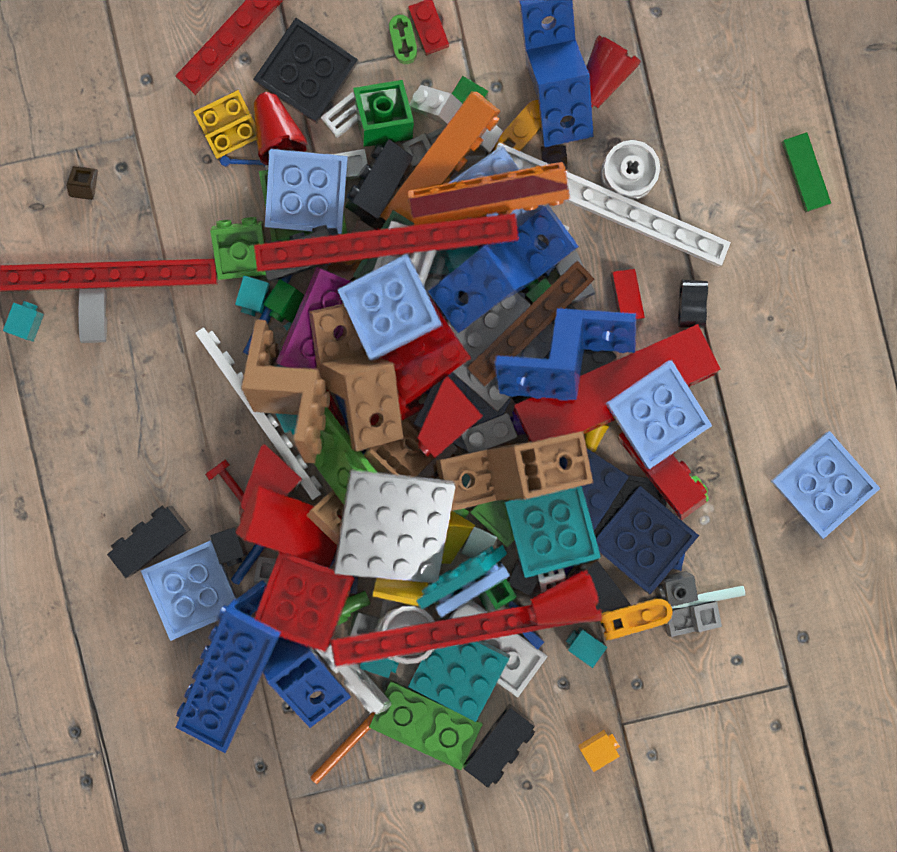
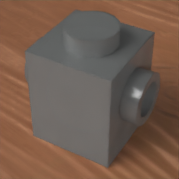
M687 571L666 575L656 587L657 598L666 600L671 607L698 601L694 575Z

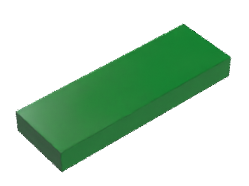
M806 132L783 140L782 145L805 213L830 205L831 200L808 133Z

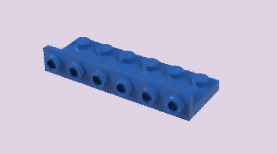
M235 599L228 607L224 605L217 617V620L220 621L219 626L215 625L208 638L212 641L211 645L205 647L200 657L203 660V664L197 666L192 676L195 682L189 685L184 695L187 701L181 704L176 714L179 720L175 728L223 753H226L230 747L281 632L236 610L239 601Z

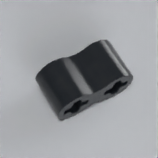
M681 279L678 327L690 328L698 324L700 328H705L708 281Z

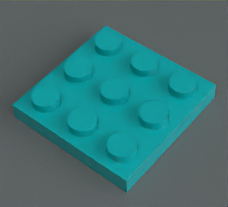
M582 486L528 499L505 502L525 578L601 558Z
M503 545L496 549L493 546L484 549L473 559L471 557L459 564L455 569H450L441 574L436 583H430L429 586L422 589L423 595L416 600L421 609L429 606L485 574L508 553Z
M484 641L434 649L426 659L420 662L408 687L476 722L511 655Z

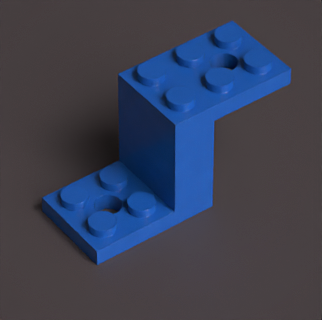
M519 0L526 66L539 102L544 147L594 137L590 77L575 38L573 0ZM545 17H554L553 21L549 24L541 23ZM572 116L569 121L561 122L563 117Z
M549 205L543 207L517 228L518 241L493 243L482 247L428 291L457 333L462 332L501 301L525 289L579 247ZM539 235L547 237V248L539 246L537 241ZM460 290L467 293L469 298L467 304L459 300L458 293Z
M557 308L550 359L496 357L495 367L499 394L577 400L584 349L635 353L636 314Z
M261 580L238 597L236 600L239 602L236 610L251 617L253 612L258 610L267 583ZM279 636L263 671L268 684L304 723L311 728L350 699L351 695L321 661L314 648ZM321 691L318 697L310 698L312 693Z

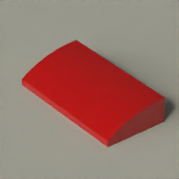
M255 485L235 533L244 540L329 568L337 544L307 516L315 507L314 505ZM337 514L338 518L341 520L342 516Z

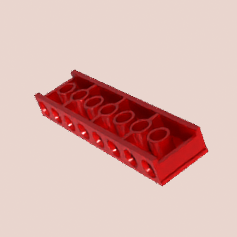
M697 324L580 376L577 400L532 397L514 405L513 412L517 415L529 442L582 431L584 435L615 421L606 403L667 361L674 363L688 387L713 377L721 368Z

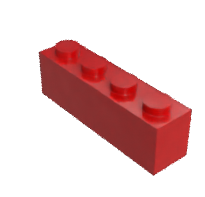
M624 432L618 435L621 445L681 521L706 503L705 494L707 490L699 480L694 482L689 475L691 470L684 461L678 462L674 457L675 452L652 468L647 469Z

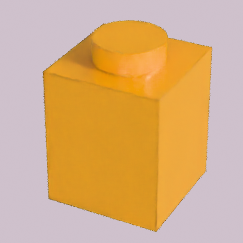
M604 730L578 745L593 772L620 757L616 750L620 747L613 734L607 736Z

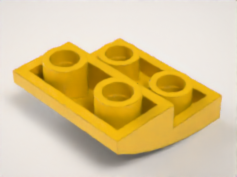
M239 89L193 111L216 159L257 140L255 122Z

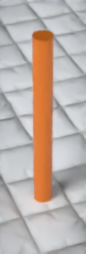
M374 711L313 773L310 778L315 784H318L371 729L369 726L375 715Z

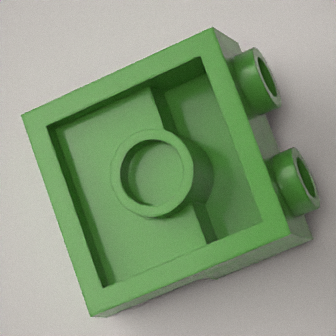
M247 217L241 219L242 223L232 224L231 220H220L216 222V226H212L210 232L218 280L266 275L265 271H257L254 245L266 244L263 221H257L256 217Z

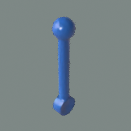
M227 156L220 158L221 165L225 167L230 164L263 165L265 167L260 160L229 159Z

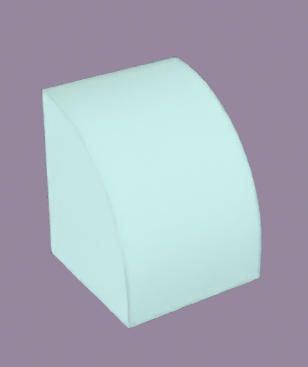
M474 527L468 536L461 554L474 558L484 549L493 546L497 536Z

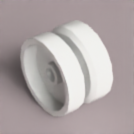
M636 140L623 141L611 149L603 162L600 173L602 185L608 190L638 201L648 194L658 180L660 173L659 158L655 151L644 142ZM630 169L633 172L631 174H628L626 170Z
M415 606L394 607L385 612L378 620L375 632L434 622V620L424 609ZM434 649L388 657V659L404 664L418 663L426 659Z

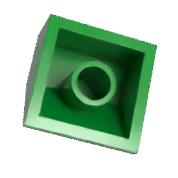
M403 80L353 88L358 127L363 147L375 146L378 143L383 144L388 139L392 142L413 139L414 120Z

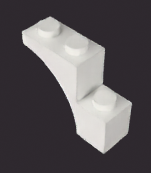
M420 85L409 105L414 112L427 116L446 127L462 106V103L451 93ZM497 125L491 131L486 130L481 137L484 141L478 149L490 153L503 131Z

